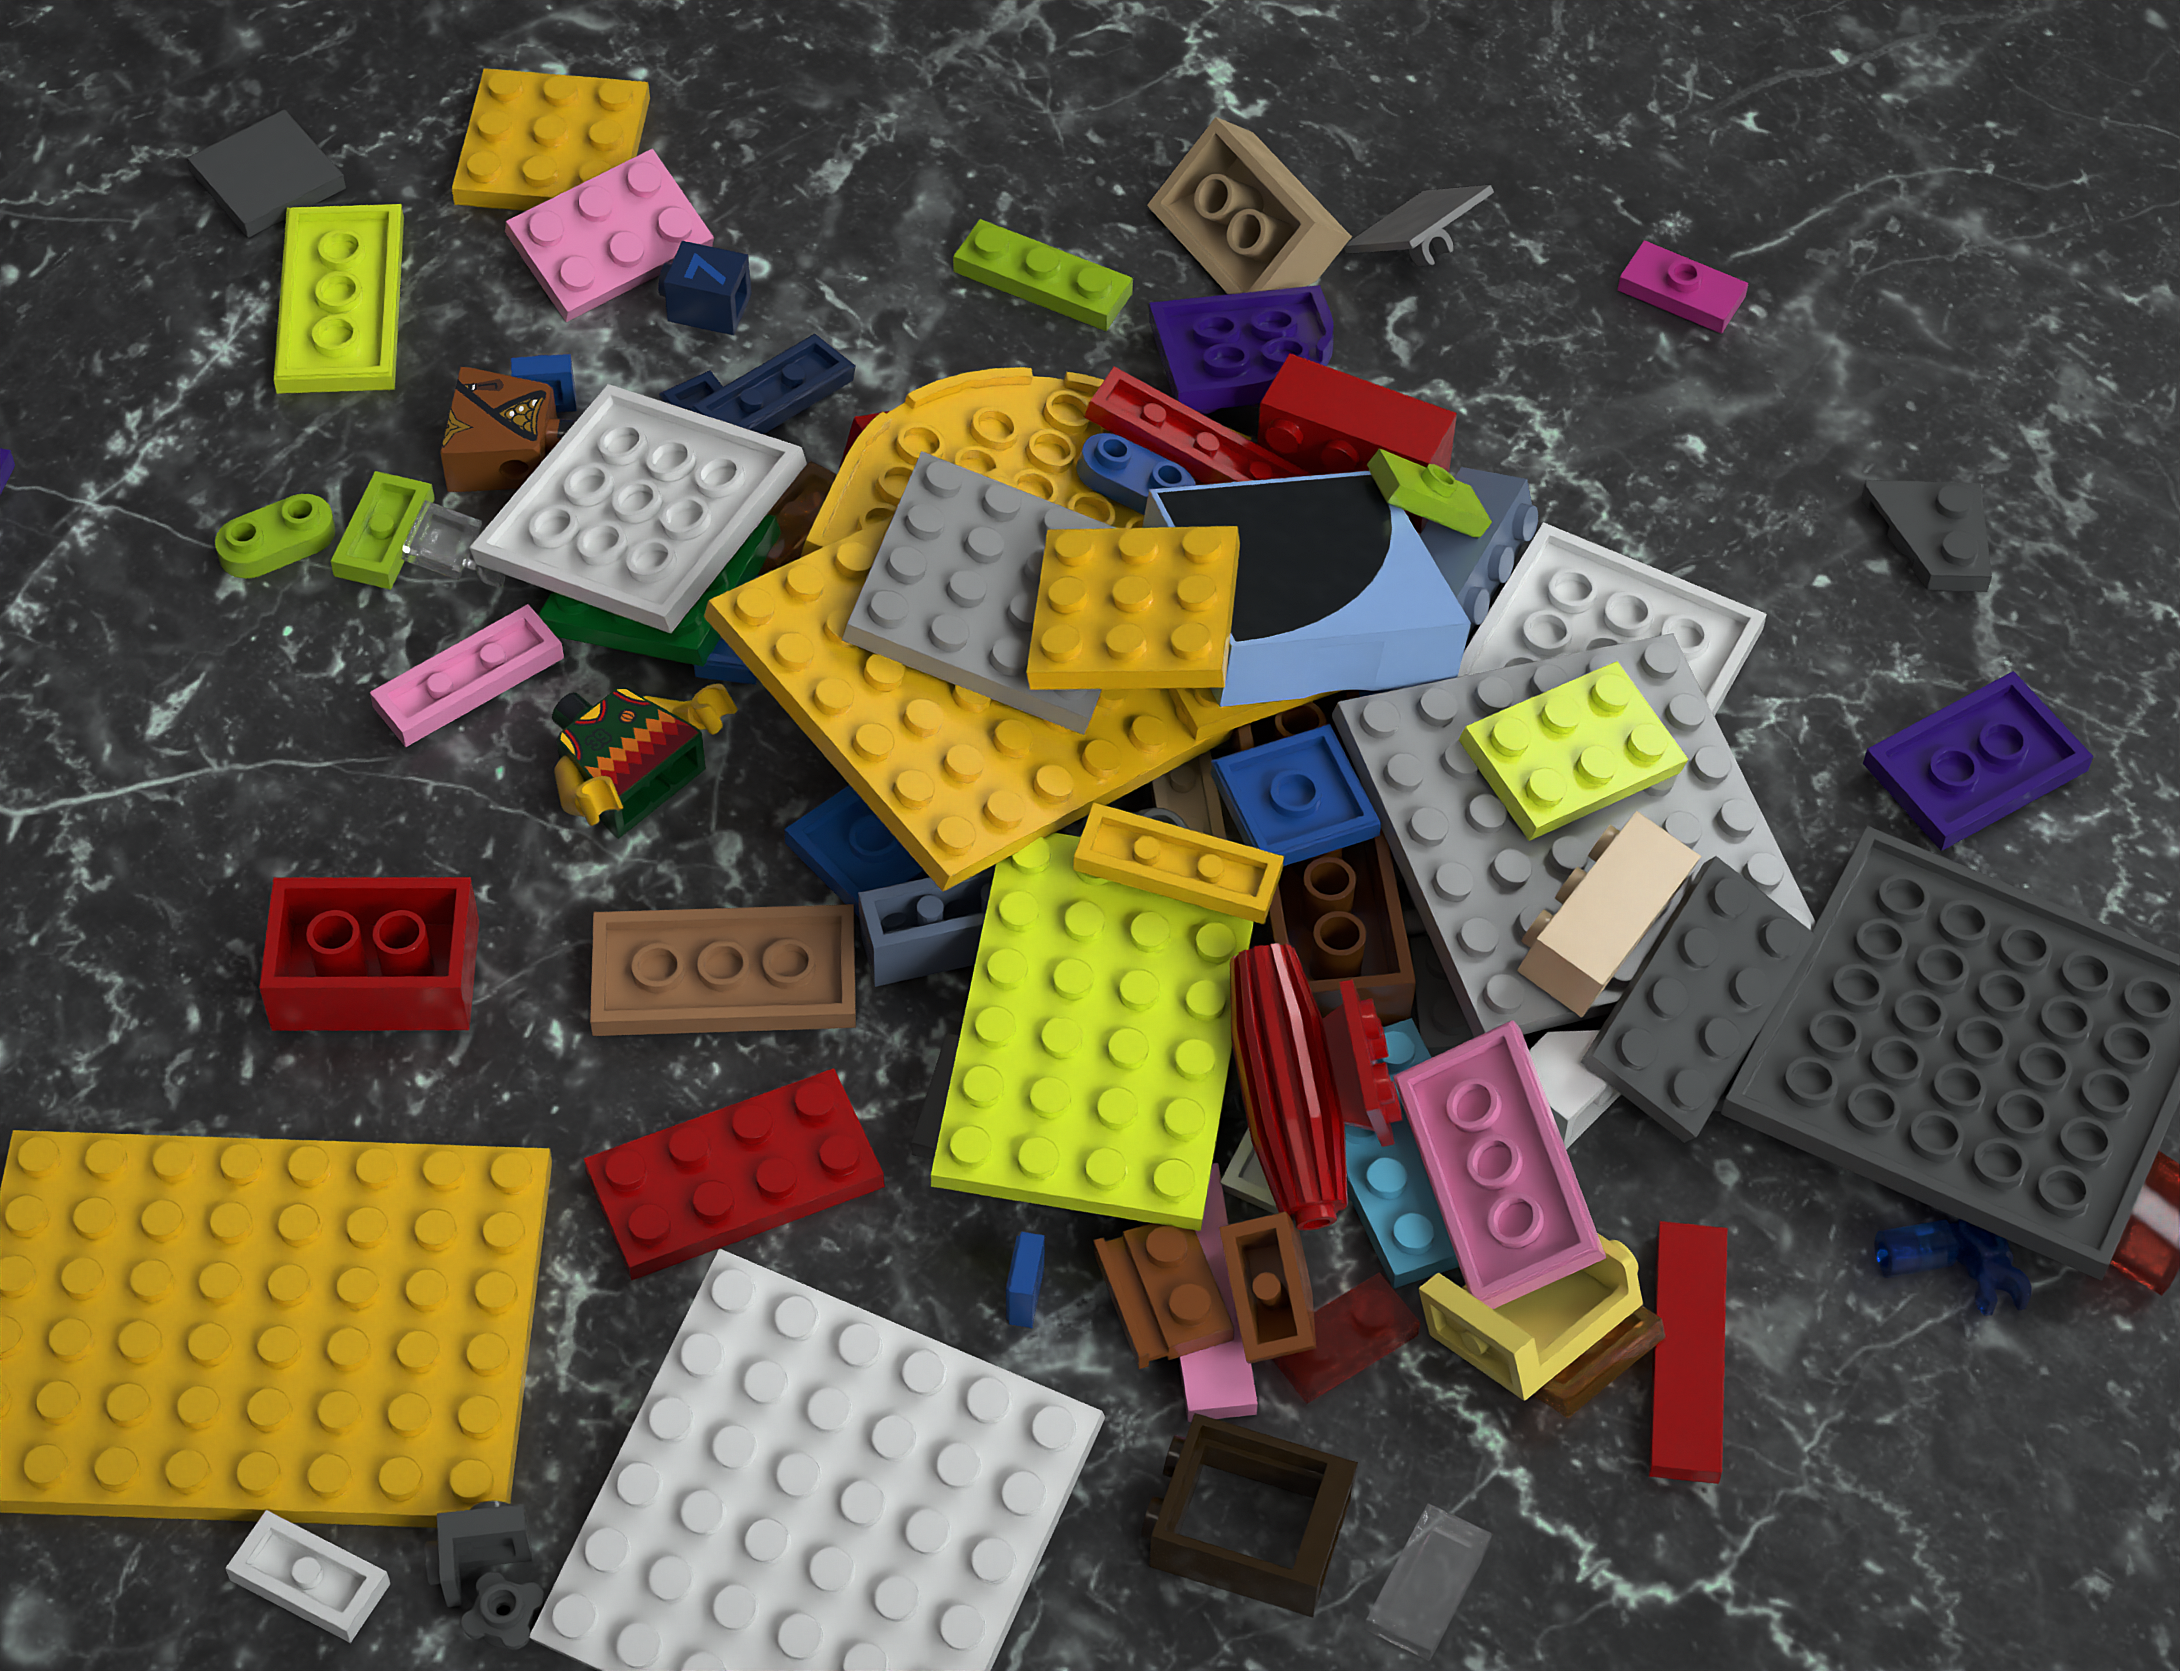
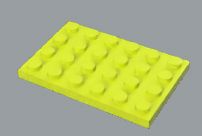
M1053 833L1045 838L1039 837L1019 852L996 863L931 1171V1187L1201 1231L1233 1047L1231 1041L1230 959L1245 949L1249 950L1254 922L1073 870L1074 854L1081 837Z

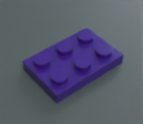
M2012 671L1867 748L1863 765L1940 851H1943L2084 774L2089 770L2094 756L2025 682Z

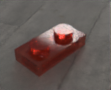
M1379 1272L1314 1311L1315 1349L1271 1359L1308 1404L1417 1337L1420 1322Z

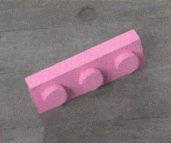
M527 604L370 692L372 706L403 745L407 747L564 658L562 643L530 605Z

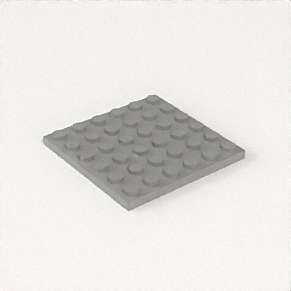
M1674 633L1340 701L1332 713L1335 725L1366 795L1381 822V829L1474 1038L1512 1020L1519 1026L1524 1035L1610 1014L1703 863L1714 856L1719 857L1811 931H1813L1816 925ZM1618 661L1689 760L1681 773L1529 841L1458 739L1467 725ZM1638 811L1698 853L1701 858L1652 927L1585 1015L1580 1017L1517 971L1530 950L1521 940L1544 909L1553 916L1558 912L1563 904L1557 901L1555 896L1575 868L1578 866L1586 873L1590 871L1596 862L1589 858L1588 854L1608 826L1611 824L1621 831L1633 814Z

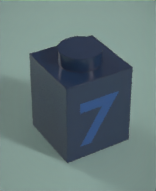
M682 241L673 262L664 263L659 277L658 293L660 296L665 297L668 322L734 336L752 294L748 254Z

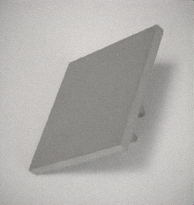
M1483 185L1422 191L1349 241L1344 246V250L1346 253L1409 249L1410 256L1416 265H1433L1435 262L1429 252L1430 241L1433 243L1437 254L1451 253L1453 251L1452 239L1442 228L1493 194L1492 186Z

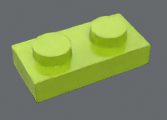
M375 471L331 559L334 577L391 590L435 500L432 484Z

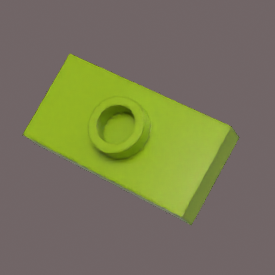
M1380 448L1367 464L1369 472L1386 502L1474 538H1480L1492 523L1472 487L1455 480L1449 472L1440 466L1429 464L1427 467H1424Z

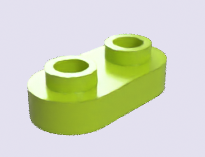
M297 494L230 520L219 529L215 538V547L221 567L225 572L237 578H255L324 550L330 545L335 536L336 529L330 505L319 496Z

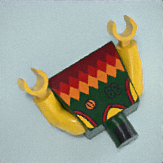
M718 683L706 686L695 694L692 700L684 702L652 696L642 697L628 688H616L594 706L578 693L573 692L564 696L557 703L552 713L553 722L562 729L556 739L559 761L554 768V775L563 810L570 815L585 817L589 826H593L601 820L617 839L621 838L706 769L703 737L700 730L707 729L708 733L712 735L717 734L723 727L720 717L726 714H735L739 710L724 685Z

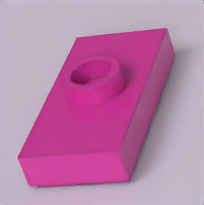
M1645 240L1621 274L1618 284V291L1721 334L1745 299L1748 283Z

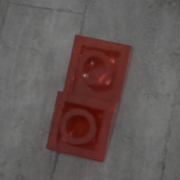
M2158 1150L2110 1263L2128 1279L2140 1282L2162 1296L2171 1286L2180 1268V1164Z

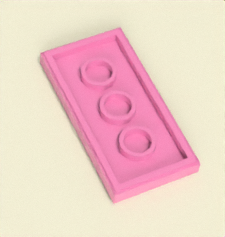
M1514 1020L1393 1076L1463 1278L1471 1295L1490 1308L1495 1309L1606 1259L1524 1036Z

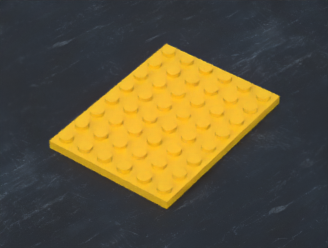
M13 1130L0 1188V1513L258 1522L264 1512L268 1510L291 1523L437 1528V1513L470 1510L472 1506L485 1501H502L510 1504L552 1169L550 1148Z

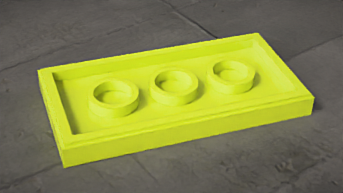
M402 204L287 208L274 368V384L277 394L395 390L404 226Z

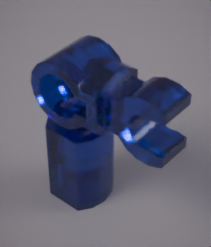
M1947 1219L1885 1229L1878 1231L1875 1235V1256L1884 1278L1952 1267L1957 1260L1966 1267L1969 1276L1978 1281L1974 1301L1978 1310L1984 1316L1993 1315L1998 1298L1994 1290H2003L2009 1293L2018 1310H2023L2027 1307L2031 1297V1283L2020 1269L2011 1265L2013 1254L2007 1240L1962 1219H1958L1956 1223L1948 1224Z

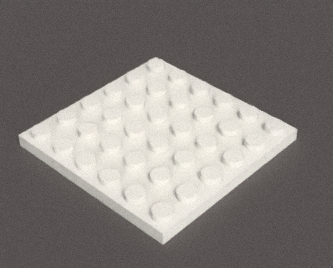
M719 1248L529 1638L544 1647L597 1671H991L1105 1416L1103 1411Z

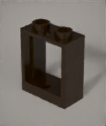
M1195 1413L1187 1436L1182 1437L1175 1434L1170 1444L1163 1475L1172 1479L1165 1498L1153 1496L1144 1518L1141 1537L1151 1540L1149 1567L1313 1618L1354 1493L1358 1462ZM1204 1465L1316 1499L1293 1569L1180 1535Z

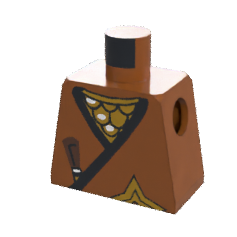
M460 367L441 449L447 491L470 492L519 489L577 420L557 419L553 388L546 383L470 367Z

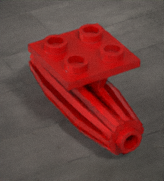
M1279 943L1255 946L1252 949H1245L1239 952L1237 956H1233L1230 959L1231 1041L1251 1142L1278 1212H1287L1291 1219L1295 1221L1296 1228L1299 1230L1320 1229L1334 1224L1337 1221L1336 1213L1339 1210H1344L1348 1205L1345 1124L1375 1131L1382 1147L1395 1144L1391 1123L1402 1121L1401 1108L1394 1081L1390 1079L1386 1062L1378 1064L1377 1061L1378 1059L1389 1057L1387 1042L1381 1019L1377 1017L1373 999L1361 1000L1353 979L1339 982L1343 1003L1322 1019L1295 948L1288 944L1279 945Z

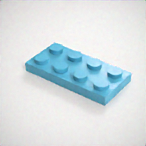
M1412 1018L1383 1027L1389 1057L1378 1059L1377 1061L1378 1064L1386 1062L1391 1081H1394V1075L1431 1058ZM1397 1087L1396 1091L1401 1108L1402 1121L1391 1123L1394 1145L1382 1147L1375 1131L1345 1124L1347 1193L1393 1289L1436 1275L1438 1272L1442 1273L1460 1267Z

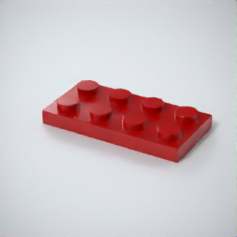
M834 1068L583 1158L586 1174L631 1281L885 1187L884 1173Z

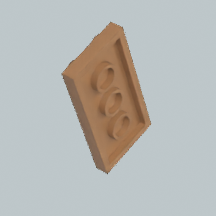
M854 904L594 912L590 1018L592 1035L612 1036L856 1028Z

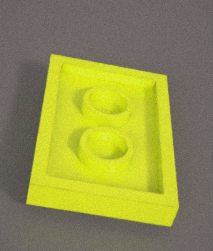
M1618 661L1467 725L1458 739L1529 841L1681 773L1689 760Z

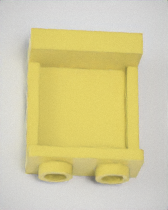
M1598 1234L1606 1259L1495 1309L1490 1308L1471 1295L1466 1284L1461 1288L1439 1272L1418 1289L1430 1336L1525 1401L1643 1305L1637 1275L1639 1270L1638 1263L1632 1252L1618 1240L1609 1241Z

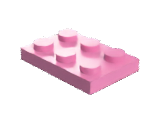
M653 148L507 220L505 226L506 235L565 322L659 276L664 263L673 262L682 241L712 247L714 236Z

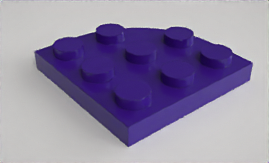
M1320 285L1149 303V323L1175 400L1201 414L1212 413L1219 408L1244 405L1260 408V402L1289 353L1324 366L1328 365L1332 357L1333 318Z

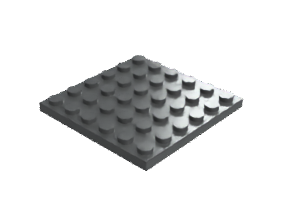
M1867 826L1812 931L1817 937L1763 1025L1725 1098L1721 1114L2102 1281L2180 1101V955Z

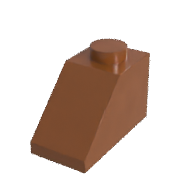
M1277 1213L1219 1227L1246 1362L1250 1364L1315 1349L1313 1294L1300 1232L1288 1213Z

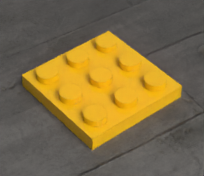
M484 68L452 186L454 205L527 211L636 157L650 101L649 83Z
M1238 526L1048 529L1026 671L1030 690L1225 687L1240 550Z

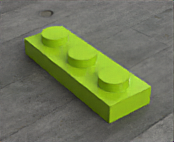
M982 219L977 222L953 256V272L1106 332L1133 291V278Z

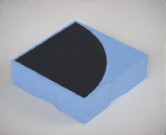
M1369 471L1149 489L1142 528L1238 526L1240 550L1225 687L1210 688L1219 707L1301 699L1337 690L1378 691L1407 688L1458 677L1471 622L1405 511L1386 502Z

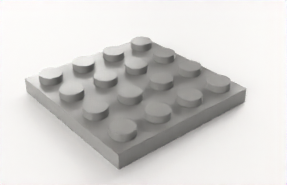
M921 451L849 618L842 641L1084 735L1102 689L1030 690L1026 673L1046 535L1048 529H1102L1116 527Z

